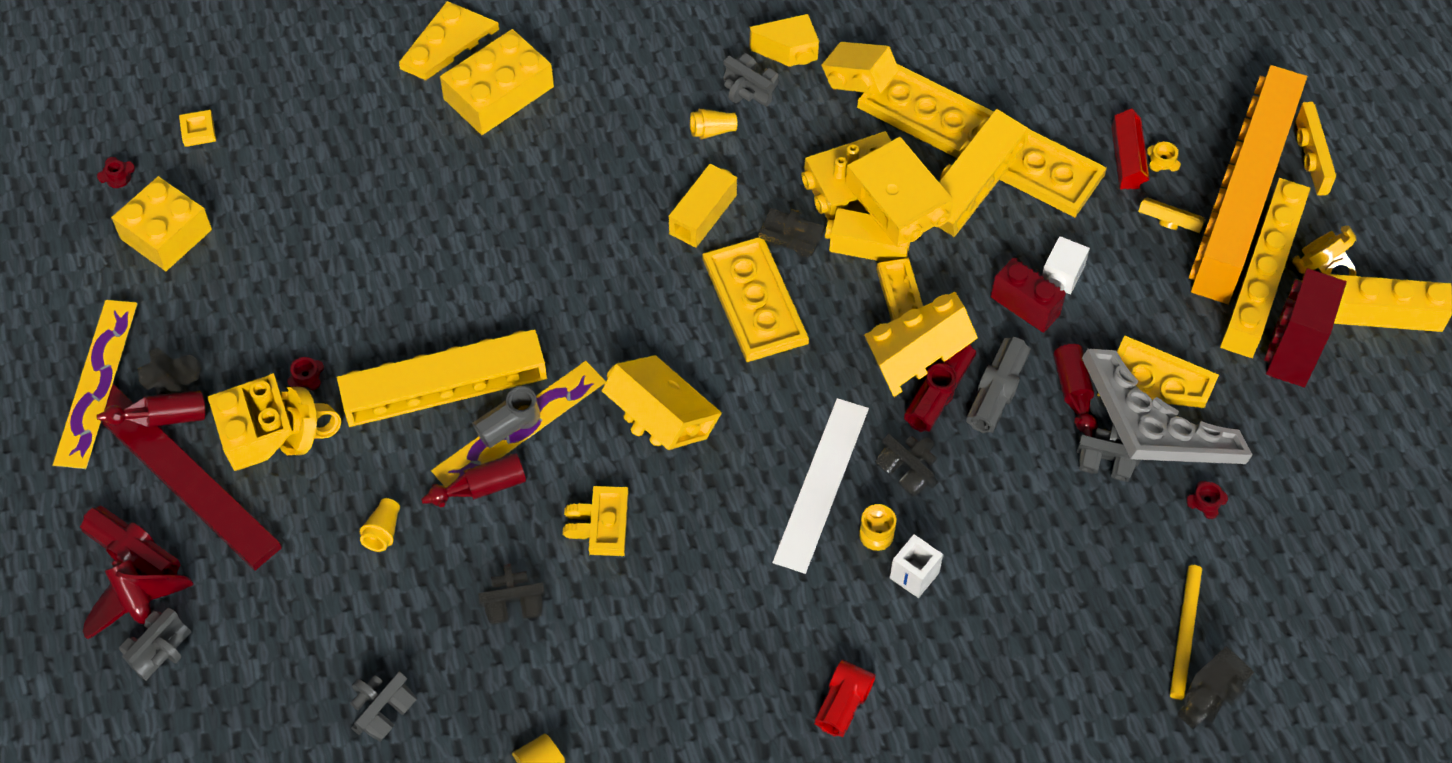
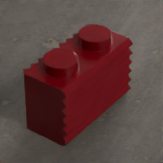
M1012 258L995 276L991 298L1044 333L1060 316L1066 295L1065 290H1060V287H1055L1054 283H1049V279L1044 280V276H1039L1038 272L1033 273V269H1028L1027 265L1017 262V258Z

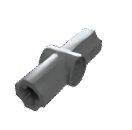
M1014 336L1012 338H1004L992 365L987 366L978 387V395L966 420L973 429L982 433H993L1006 404L1010 405L1020 381L1019 376L1031 351V348L1026 345L1024 340Z

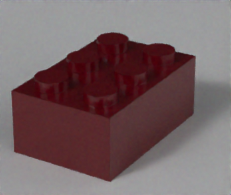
M1308 268L1302 280H1294L1289 297L1286 299L1281 315L1277 319L1272 334L1274 336L1264 358V361L1269 362L1266 375L1304 388L1306 387L1331 335L1347 281Z

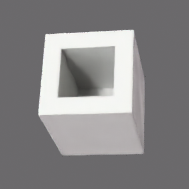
M1059 236L1045 263L1042 274L1044 280L1049 279V283H1054L1055 287H1060V290H1065V293L1071 295L1085 267L1090 248Z
M914 534L894 557L890 579L919 598L939 574L943 554Z

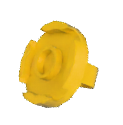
M1342 226L1340 229L1342 233L1338 235L1330 231L1304 247L1302 252L1305 256L1301 259L1299 256H1295L1292 260L1298 272L1305 273L1307 268L1311 270L1318 268L1321 273L1331 274L1335 266L1345 265L1349 269V276H1356L1355 267L1345 253L1356 241V235L1350 226Z
M287 387L289 391L281 392V396L293 433L280 446V449L287 456L304 455L311 449L314 439H324L333 436L341 426V418L329 404L314 403L310 392L304 387ZM331 415L327 425L320 428L316 427L317 420L321 416Z

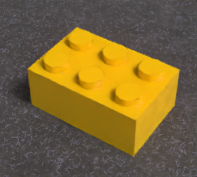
M513 29L440 76L444 100L481 135H484L554 87L551 63Z

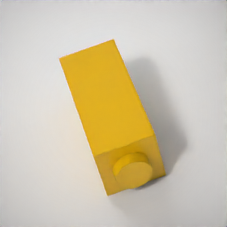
M709 164L669 215V234L697 248L737 196V177L726 169H720Z
M837 208L834 220H828L825 238L830 239V252L881 262L907 258L910 242H906L897 247L871 214Z

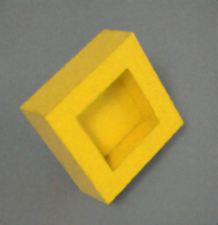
M211 110L179 115L182 140L185 147L216 142Z

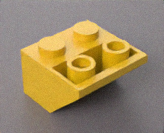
M274 373L208 396L224 453L234 471L267 461L293 433Z

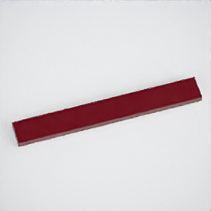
M112 384L105 410L112 405H118L123 409L132 405L133 402ZM126 419L117 426L101 421L114 436L254 571L282 549L277 539L158 426L147 427Z

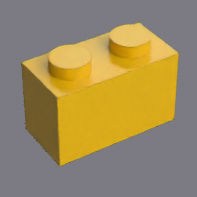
M840 42L821 65L831 88L881 94L899 71L889 46Z

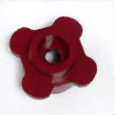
M110 157L105 161L104 169L97 174L99 182H106L112 188H121L130 182L131 173L134 172L135 166L130 161L122 162L116 157Z
M301 357L294 360L290 367L291 377L287 380L289 387H308L310 390L318 389L321 385L320 373L324 370L323 363L319 360L314 361L309 357Z
M1200 481L1196 485L1195 493L1189 495L1186 502L1190 508H1196L1203 512L1206 518L1214 519L1219 514L1218 509L1220 506L1227 503L1228 495L1219 485L1213 482ZM1204 498H1209L1210 502H1206Z

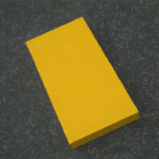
M763 236L702 254V260L746 363L809 344V337Z

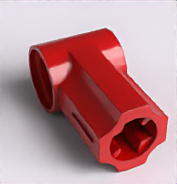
M842 659L833 674L829 685L830 691L815 719V725L832 736L844 737L859 704L863 705L866 701L876 674Z

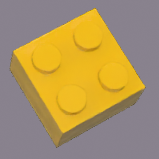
M159 176L111 217L120 239L164 271L171 268L212 230L204 207Z

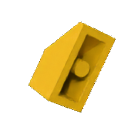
M808 14L750 27L749 46L753 52L787 66L805 65L811 61L818 60L819 39Z

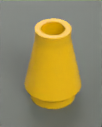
M699 108L697 112H691L690 115L691 134L693 137H700L702 140L736 131L737 116L735 113Z
M389 498L382 499L379 506L360 528V542L367 549L382 552L393 544L397 516L400 510V505L395 500Z

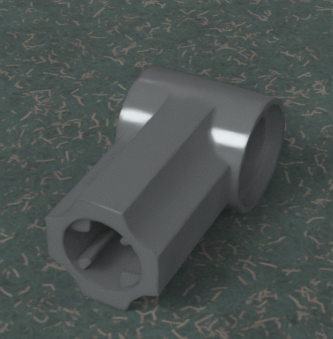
M518 386L507 394L506 401L472 423L473 428L485 446L491 448L520 428L529 429L535 426L540 419L537 397L529 387ZM523 405L529 406L527 409L517 410L519 407Z

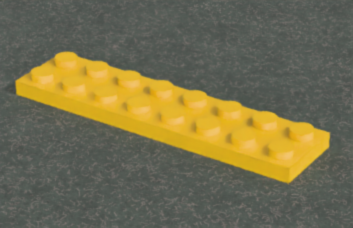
M897 64L899 71L881 94L864 92L858 99L857 108L956 158L959 157L958 154L963 144L967 140L972 141L976 136L981 121L985 117L990 118L994 111ZM1028 129L1027 145L999 180L1075 218L1105 176L1107 167Z

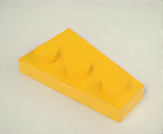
M447 1L399 61L400 69L427 80L452 63L455 56L467 48L471 50L478 45V41L487 34L492 35L499 30V23Z
M1124 336L1117 350L1121 360L1139 381L1136 386L1152 400L1158 397L1167 404L1205 408L1218 379V374L1127 336Z

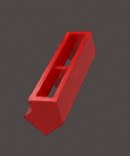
M1131 108L1115 115L1112 123L1120 189H1139L1142 183L1150 180L1141 117Z

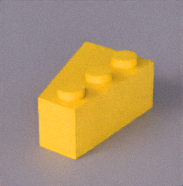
M956 292L949 295H941L934 299L932 303L919 309L909 310L902 317L889 323L879 324L872 331L864 334L894 397L902 392L900 386L915 375L916 378L921 379L928 374L926 367L939 358L945 362L978 338L967 311Z

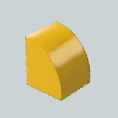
M547 734L539 736L512 753L517 763H565L563 755Z

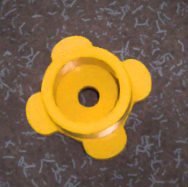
M1159 142L1147 149V154L1151 158L1149 164L1151 170L1155 172L1166 169L1171 171L1179 170L1181 163L1177 160L1178 149L1174 144Z

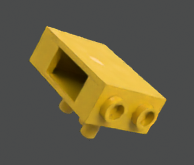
M886 131L805 158L804 172L801 173L803 184L807 190H812L815 206L820 214H825L827 220L835 219L837 208L856 212L867 211L845 184L847 165L891 142Z
M901 137L847 165L845 184L897 247L906 242L917 240L925 231L934 226L940 227L949 220L953 198Z
M656 355L615 364L607 373L608 380L602 389L604 394L625 411L623 415L625 421L633 423L630 428L632 434L642 436L646 430L651 434L649 438L651 444L654 446L663 445L667 450L707 439L722 414L720 410Z

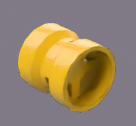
M875 504L864 510L859 537L865 547L879 551L891 545L894 539L897 520L891 508L882 504Z

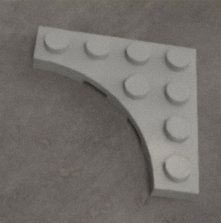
M1086 350L1082 357L1084 364L1130 459L1246 464L1252 457V453L1239 429L1219 427L1202 421L1195 425L1182 417H1178V410L1158 397L1152 400L1136 386L1139 381L1126 367L1116 350Z

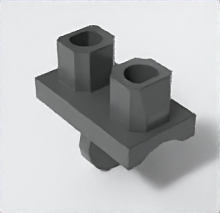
M746 53L737 59L728 56L723 61V65L726 66L723 80L726 81L724 86L730 89L729 100L738 103L743 98L747 101H751L753 98L765 107L772 102V92L778 85L779 75L777 72L766 68L761 74L755 72L756 61Z
M1113 423L1110 431L1097 428L1095 438L1082 435L1076 452L1080 453V471L1097 474L1101 459L1114 462L1111 478L1124 482L1129 481L1135 467H1138L1141 460L1130 459Z
M169 607L163 613L153 611L145 619L144 627L147 629L139 639L135 637L127 638L119 647L125 661L145 681L166 659L173 663L179 662L182 656L176 648L191 633L190 629L179 619L178 614Z
M398 672L379 695L376 690L383 683L379 677L374 675L367 684L357 679L352 684V688L358 695L350 704L356 710H359L365 702L371 705L358 718L351 729L358 735L364 731L372 738L381 742L395 725L380 713L383 707L389 703L400 714L404 715L418 699L404 684L408 678L401 672Z

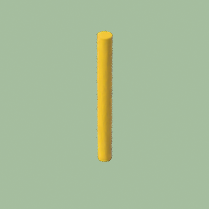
M1190 565L1187 570L1170 689V697L1183 700L1185 697L1202 568L1197 565Z

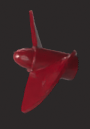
M120 559L111 562L113 566L105 570L111 584L87 616L83 626L84 637L86 639L92 638L128 612L136 622L145 624V619L151 614L149 604L151 600L193 586V581L187 576L138 575L131 559L122 562Z

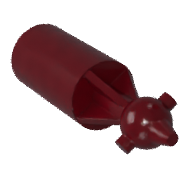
M1066 344L1053 352L1064 401L1078 415L1074 420L1077 429L1084 433L1085 436L1093 437V431L1098 428L1095 417L1089 414L1094 390L1089 372L1082 359L1084 355L1083 348L1079 344Z
M201 390L144 396L125 409L118 405L109 406L104 412L97 414L96 417L97 420L105 421L113 426L120 425L125 419L147 427L205 420V404Z
M513 453L463 470L464 474L446 488L442 485L433 484L428 494L421 498L423 504L432 503L435 506L444 507L449 497H472L475 500L524 483L526 478L517 453Z

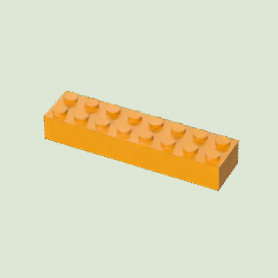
M1270 65L1266 77L1260 75L1254 94L1260 96L1253 95L1246 114L1247 117L1252 119L1245 118L1238 137L1243 142H1236L1229 162L1235 164V166L1228 165L1221 185L1224 188L1219 190L1204 233L1205 236H1203L1188 278L1194 280L1191 293L1229 305L1307 79L1306 75Z

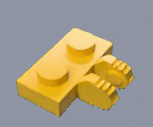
M593 486L592 504L574 503L567 505L564 510V515L567 518L579 520L591 518V523L566 524L563 527V535L569 539L589 538V555L625 556L628 487Z

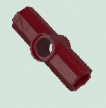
M970 344L945 362L939 358L936 364L928 369L925 382L904 415V420L910 424L911 428L919 432L931 431L944 407L952 401L955 389L976 356V350ZM936 383H941L945 386H938Z
M101 505L96 508L92 507L83 516V522L80 525L82 532L103 546L114 560L120 559L122 562L131 559L136 571L142 575H177L178 569L181 566L179 560L155 544L152 537L137 524L131 522L128 525Z

